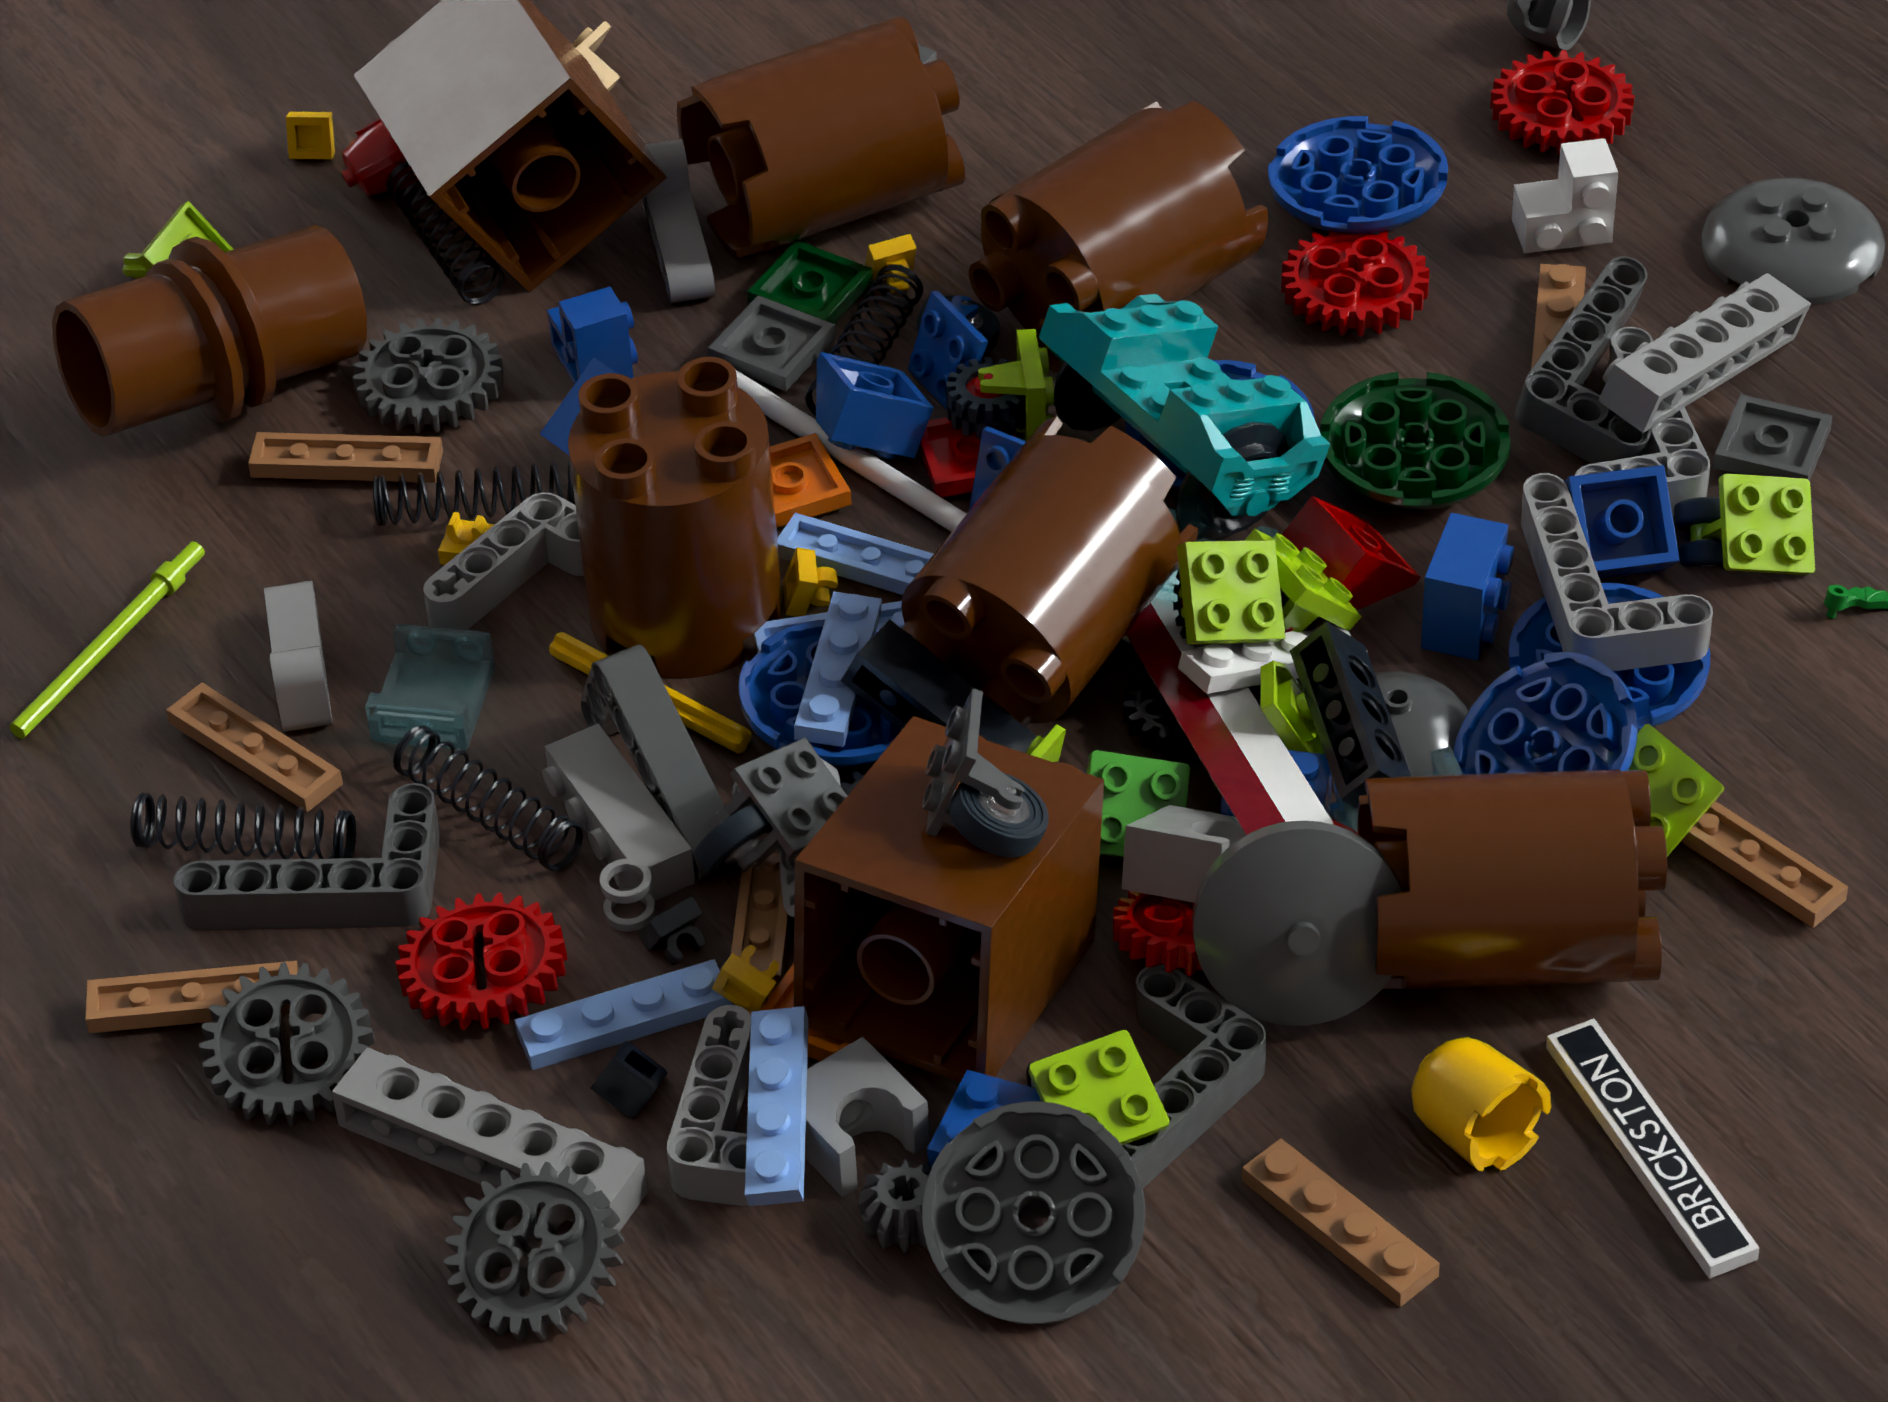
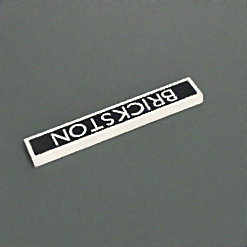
M1593 1018L1548 1035L1546 1049L1707 1277L1710 1279L1758 1260L1759 1246L1596 1020Z

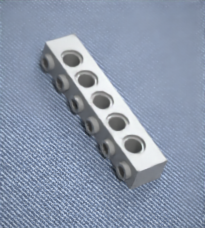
M1768 273L1751 283L1746 281L1736 292L1726 298L1723 296L1719 297L1711 307L1699 313L1696 311L1676 328L1672 326L1667 328L1659 338L1651 343L1643 342L1634 353L1624 359L1620 357L1615 359L1603 375V381L1606 384L1598 401L1644 433L1794 340L1811 303Z
M367 1047L332 1091L338 1125L340 1127L479 1184L486 1181L495 1189L502 1185L500 1174L503 1169L514 1180L520 1178V1170L523 1163H528L536 1176H539L545 1162H550L557 1171V1176L566 1166H569L578 1176L577 1181L584 1176L589 1177L596 1186L595 1192L602 1190L611 1203L606 1209L612 1208L618 1215L620 1222L613 1229H617L619 1232L648 1193L644 1160L631 1150L624 1147L611 1146L591 1138L580 1129H569L544 1119L535 1111L514 1107L498 1100L488 1092H477L457 1084L443 1074L430 1073L410 1065L396 1055H385ZM568 1219L569 1221L575 1223V1219Z

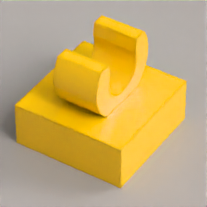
M289 112L287 114L286 129L289 159L333 158L335 146L332 112Z
M911 234L868 245L865 266L873 268V281L876 279L879 270L886 265H902L913 271L917 248ZM891 270V271H888V272H885V273H884V274H897V275L903 276V277H905V278H907V279L910 278L908 275H906V274H904V273H902V272H900V271H892V270ZM895 277L882 279L886 280L887 285L898 288L901 291L909 290L908 283L902 279ZM889 289L892 294L898 293L897 291Z
M453 512L446 527V534L438 549L440 564L446 565L495 524H488L481 515H477L475 521L460 520L459 512Z
M796 547L783 579L785 615L805 616L810 603L819 607L829 606L830 604L829 588L823 586L837 587V571L830 567L817 568L815 550Z
M753 945L747 946L742 951L740 957L734 953L730 955L712 987L714 991L735 1005L743 1007L750 1015L752 1011H759L769 998L776 984L774 978L779 970V963L775 960L765 971H759L750 965V961L757 949Z

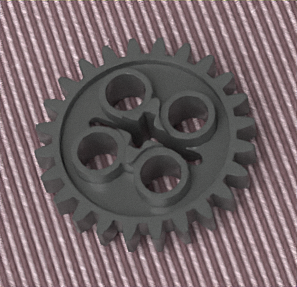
M437 318L432 326H426L422 319H418L416 328L411 329L406 324L400 323V332L397 334L388 330L382 331L383 342L370 339V351H360V362L353 364L355 374L353 376L355 395L358 396L359 406L366 407L369 417L379 415L380 424L383 426L395 420L398 431L404 429L408 424H414L415 433H420L424 425L431 424L432 429L435 432H439L441 423L446 421L456 428L458 427V417L463 416L471 421L475 419L474 408L487 411L489 409L488 399H498L497 388L503 387L502 356L498 353L497 343H490L488 333L477 335L475 325L461 330L459 320L453 321L446 327L443 326L441 318Z
M282 962L279 967L278 976L273 977L270 976L264 966L259 967L260 981L252 983L247 977L240 976L239 980L242 991L236 993L225 988L222 990L226 1007L211 1005L209 1007L214 1022L202 1024L201 1028L204 1039L207 1041L199 1044L202 1059L206 1060L202 1063L206 1078L212 1079L211 1084L216 1096L225 1094L224 1097L228 1109L232 1110L243 1103L242 1108L247 1120H251L261 1110L264 1113L266 1125L268 1126L273 1124L278 1113L285 1114L288 1125L294 1126L297 1112L304 1111L307 1118L314 1122L316 1121L315 1107L322 1104L328 1111L332 1113L336 1111L332 1095L333 1089L368 1046L375 1044L373 1030L369 1028L371 1025L368 1009H361L363 1005L359 992L348 994L349 990L346 979L342 978L331 985L329 970L326 968L313 978L310 975L308 963L301 965L297 975H290L286 962ZM284 1004H290L289 1022L293 1035L290 1039L293 1081L290 1084L284 1083L286 1073L282 1051L284 1050L285 1042L281 1008ZM312 1014L324 1015L318 1021H303L304 1018ZM258 1019L270 1020L267 1024L260 1027L250 1026L252 1022ZM319 1060L325 1062L320 1068H304L305 1065L312 1061ZM269 1065L272 1067L266 1073H251L258 1066Z
M545 1162L539 1176H536L528 1163H523L520 1170V1178L515 1180L503 1169L500 1174L501 1186L495 1189L490 1183L483 1181L481 1182V1187L485 1197L481 1201L471 1197L464 1199L472 1211L469 1217L453 1216L452 1221L462 1232L461 1235H452L445 1238L447 1245L457 1252V1254L444 1259V1265L451 1273H456L447 1281L448 1285L456 1294L461 1293L457 1302L466 1312L472 1311L471 1317L478 1325L483 1327L490 1322L489 1327L497 1336L501 1337L510 1327L514 1337L518 1341H523L529 1327H531L540 1340H545L548 1325L553 1323L563 1334L568 1333L567 1317L573 1314L582 1322H586L588 1318L583 1306L588 1301L602 1306L604 1301L598 1294L597 1289L600 1285L615 1287L617 1283L606 1270L607 1267L623 1265V1259L616 1251L611 1249L624 1243V1237L617 1229H613L620 1222V1219L612 1208L606 1209L611 1202L603 1191L595 1192L596 1186L587 1176L577 1181L578 1176L569 1166H566L557 1176V1171L550 1162ZM541 1206H545V1207L541 1210V1213H540V1215H539V1218H537L539 1208H540ZM523 1214L521 1222L515 1228L503 1231L506 1222L511 1217ZM568 1219H575V1223L569 1232L563 1235H556L557 1228L562 1222ZM505 1267H512L511 1273L506 1280L493 1284V1279L499 1270ZM565 1271L563 1280L553 1288H545L546 1282L552 1274ZM530 1284L531 1286L529 1294L526 1297H522L526 1293L528 1286Z

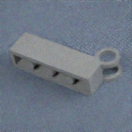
M596 724L544 746L547 768L542 770V775L553 797L560 795L565 802V808L570 820H575L587 832L590 846L599 860L606 858L609 863L600 874V888L606 897L603 904L606 922L612 928L619 931H636L642 929L649 920L654 918L655 901L696 883L692 848L601 726ZM612 877H614L619 887L617 890L609 885ZM641 901L646 905V910L640 916L632 919L617 917L612 912L617 903L629 904Z

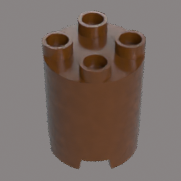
M903 16L879 22L710 78L706 82L692 86L693 95L677 102L679 139H682L687 164L710 162L715 181L727 203L725 207L709 214L707 222L723 247L735 258L784 246L961 185L965 181V167L962 155L954 139L946 133L942 115L957 111L960 105L959 90L955 77L948 64L942 59L922 64L915 33Z
M1157 101L996 196L982 208L981 239L985 256L971 264L969 268V279L976 296L992 311L1000 312L1008 307L1025 329H1035L1039 348L1047 347L1040 340L1039 335L1049 305L1068 303L1076 311L1092 313L1105 311L1108 308L1122 309L1139 295L1157 294L1164 301H1181L1256 254L1264 243L1268 228L1267 207L1260 204L1245 211L1239 189L1227 167L1245 149L1221 119L1196 101L1185 104L1173 111L1162 109ZM1047 347L1049 370L1059 372L1062 362Z
M701 357L691 360L683 365L679 372L652 373L631 379L621 374L607 373L590 378L580 387L578 393L580 412L570 429L568 450L590 627L593 636L605 653L614 649V641L626 648L638 644L642 645L649 655L654 656L661 678L686 679L704 677L740 665L742 663L743 641L762 627L769 618L770 621L779 620L782 616V591L769 434L763 411L750 395L738 387L737 374L733 365L726 360L716 357Z
M1053 417L1043 422L910 582L902 596L901 609L905 624L901 629L911 634L916 641L941 661L951 666L956 673L976 689L982 691L984 695L991 698L995 704L1025 727L1030 723L1039 724L1054 721L1066 712L1179 567L1177 546L1184 542H1196L1198 528L1189 524L1179 533L1172 514L1163 502L1176 479L1175 475L1144 445L1113 426H1109L1093 442L1088 443L1076 438L1056 435L1063 424L1058 417Z
M1617 769L1365 779L1367 795L1359 796L1357 835L1370 842L1382 853L1395 871L1402 887V892L1377 896L1376 975H1392L1391 979L1382 989L1609 983L1660 979L1662 967L1660 927L1656 916L1645 917L1646 891L1664 890L1666 887L1667 848L1663 827L1650 826L1651 794L1646 770L1621 771Z

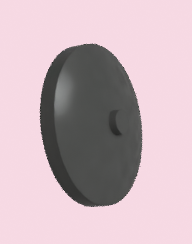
M1289 821L1263 827L1251 832L1228 847L1211 865L1199 886L1193 906L1192 932L1200 966L1210 984L1228 1003L1233 1004L1254 1018L1289 1026L1314 1025L1338 1019L1370 1001L1392 977V975H1376L1377 896L1402 892L1401 884L1392 866L1382 853L1370 842L1345 828L1317 821Z

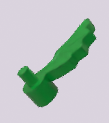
M1830 585L1824 599V605L1828 608L1826 616L1836 618L1838 611L1854 606L1864 609H1888V592L1886 590H1875L1868 586L1864 588L1853 587L1848 590L1841 585Z

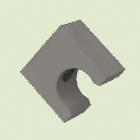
M1168 805L1126 825L1122 889L1194 903L1199 886L1211 865L1228 847L1246 836L1234 816Z
M864 1037L859 1038L807 1069L805 1159L842 1198L858 1189L853 1136L869 1131L888 1133L900 1140L905 1150L914 1154L930 1144L927 1100Z

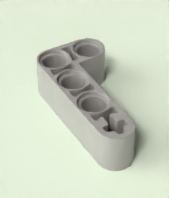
M682 139L645 144L667 176L662 183L643 198V205L669 302L673 304L715 297L712 267L690 192L688 165Z
M552 493L533 494L433 574L424 583L423 587L430 630L442 637H454L466 632L548 563L569 574L584 576L576 506Z
M313 581L264 588L272 651L270 653V662L283 732L333 725Z
M723 1005L717 1007L705 1019L667 1141V1157L671 1186L679 1196L692 1200L749 1206L745 1197L747 1134L734 1132L749 1084L751 1015L740 1006Z

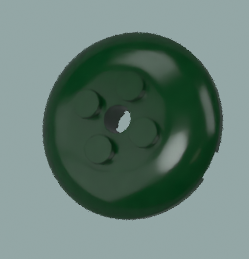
M1393 372L1358 382L1343 391L1331 402L1321 421V436L1331 443L1325 457V462L1335 478L1359 496L1374 503L1397 509H1437L1475 496L1498 477L1507 462L1510 452L1509 423L1499 405L1489 395L1472 384L1451 376L1427 372L1426 379H1399V373Z

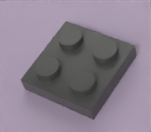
M757 296L708 347L709 357L728 361L737 371L747 377L787 391L818 358L819 353L824 352L836 339L835 324Z
M1740 394L1715 452L1713 468L1742 475L1804 478L1810 481L1831 430L1833 415Z

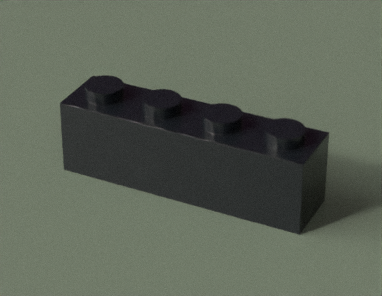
M890 619L856 654L840 680L901 730L913 716L946 727L955 706L963 708L972 689H976L956 673L951 666L941 661L916 641L911 634L905 632ZM984 694L982 695L979 735L987 741L1026 753L1037 736L995 704L991 698Z

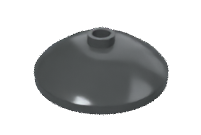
M1401 671L1375 673L1411 776L1445 775L1455 767L1452 766V755L1455 741L1461 725L1468 714V709L1463 701L1445 685L1423 675Z

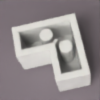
M1605 138L1562 143L1560 145L1558 179L1514 185L1512 222L1524 253L1612 243L1618 170Z

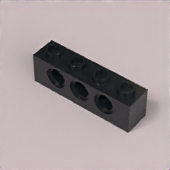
M1325 622L1292 648L1290 654L1340 799L1358 809L1359 796L1367 795L1365 779L1411 776L1365 645L1330 623Z

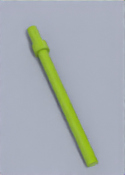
M191 541L171 562H163L152 573L151 582L9 725L11 732L16 737L24 739L165 595L170 596L176 592L185 582V574L205 555L203 547L197 542Z

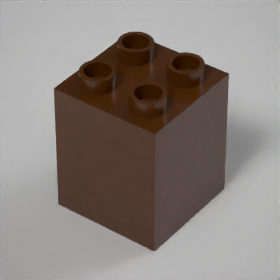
M441 0L404 33L389 42L378 55L354 74L429 197L528 292L534 290L667 178L589 62L530 0Z
M913 716L795 859L794 1007H805L809 1018L808 1028L849 1043L864 1037L882 1055L961 1083L967 1070L995 1077L1094 942L1104 779L1084 773L1067 763L1051 762L987 741L979 735L977 753L1001 772L1014 776L1029 785L1041 797L1049 815L1047 829L1039 844L1030 853L1020 857H1002L981 850L965 839L956 827L946 822L943 823L935 837L926 834L928 811L922 809L923 797L932 779L931 776L925 774V770L933 747L936 744L943 746L947 739L945 736L946 727ZM981 804L996 819L1007 823H1017L1013 816L1004 809L991 804Z

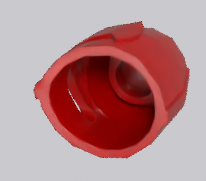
M378 118L357 131V137L342 152L347 169L341 173L344 181L349 188L357 185L368 197L388 192L386 187L388 175L397 165L407 161L381 118ZM411 166L404 168L395 176L392 183L393 192L400 178L412 170ZM416 174L408 175L402 181L398 191L417 181Z

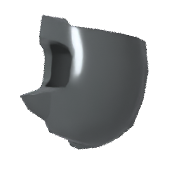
M1507 0V16L1516 31L1533 43L1557 50H1569L1580 39L1588 22L1591 8V0Z

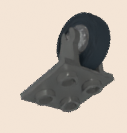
M972 689L963 708L959 706L953 708L945 730L947 739L943 746L936 744L933 747L927 761L925 774L931 776L932 779L926 788L922 801V809L928 811L926 834L936 837L943 823L946 822L956 827L965 839L981 850L1002 857L1024 856L1030 853L1041 841L1048 825V810L1041 797L1029 785L1014 776L1001 772L977 753L983 692Z
M806 737L732 770L730 775L741 791L723 809L710 818L709 824L713 830L697 845L694 850L695 857L705 872L710 876H716L737 866H740L743 872H747L751 866L757 867L780 847L784 849L788 856H792L807 846L845 800L847 795Z

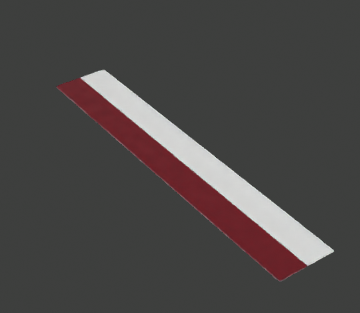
M1174 572L1126 633V636L1244 833L1248 835L1263 827L1289 821H1317L1334 824L1277 732L1261 711L1260 705L1248 687L1206 694L1178 669L1182 651L1204 648L1205 646L1187 645V639H1182L1180 635L1182 626H1176L1175 618L1179 613L1178 610H1173V602H1177L1178 595L1174 594L1173 590L1174 585H1178L1180 582L1176 578V572Z

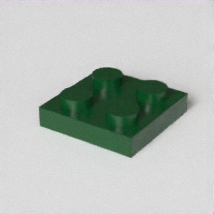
M795 241L747 291L748 305L757 296H761L835 324L872 284L873 268L803 242Z

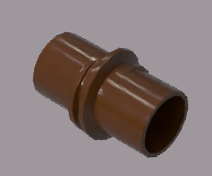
M313 225L227 252L220 249L214 242L196 236L174 246L169 258L157 262L146 273L145 277L65 300L55 307L52 319L53 346L58 369L68 396L77 413L92 432L105 437L199 406L208 417L220 424L231 421L241 415L243 402L251 408L271 402L276 382L357 356L363 350L367 339V314L362 289L354 267L341 243L328 229Z

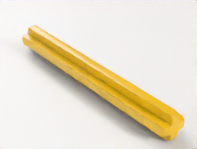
M565 632L557 633L554 641L549 646V653L552 656L589 675L593 662L608 657L607 654ZM664 685L685 727L737 754H741L746 750L747 744L752 739V733L749 729Z

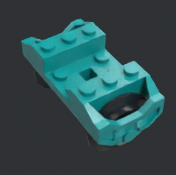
M1157 294L1139 295L1122 309L1108 308L1105 311L1092 313L1076 311L1068 303L1049 305L1039 338L1062 362L1054 388V406L1057 417L1073 430L1094 431L1112 425L1121 418L1127 421L1186 474L1179 488L1175 510L1179 526L1182 530L1189 524L1198 528L1197 540L1216 541L1248 529L1262 519L1280 501L1289 500L1319 476L1331 443L1321 436L1307 401L1291 389L1290 383L1281 377L1267 375L1264 378L1231 380L1220 370L1221 368L1216 362L1207 359L1218 325L1203 313V309L1199 305L1185 300L1164 301Z

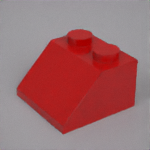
M1311 496L1281 534L1294 544L1300 552L1306 547L1324 561L1327 566L1323 570L1324 574L1328 578L1336 579L1351 592L1353 597L1349 602L1356 610L1412 587L1421 578L1368 521L1314 496Z

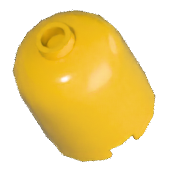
M1469 1037L1446 1041L1429 1053L1420 1063L1411 1088L1414 1112L1424 1125L1471 1166L1481 1172L1484 1170V1167L1492 1165L1500 1171L1505 1170L1519 1161L1539 1138L1532 1130L1539 1120L1541 1110L1548 1115L1551 1109L1550 1091L1544 1082L1489 1044Z

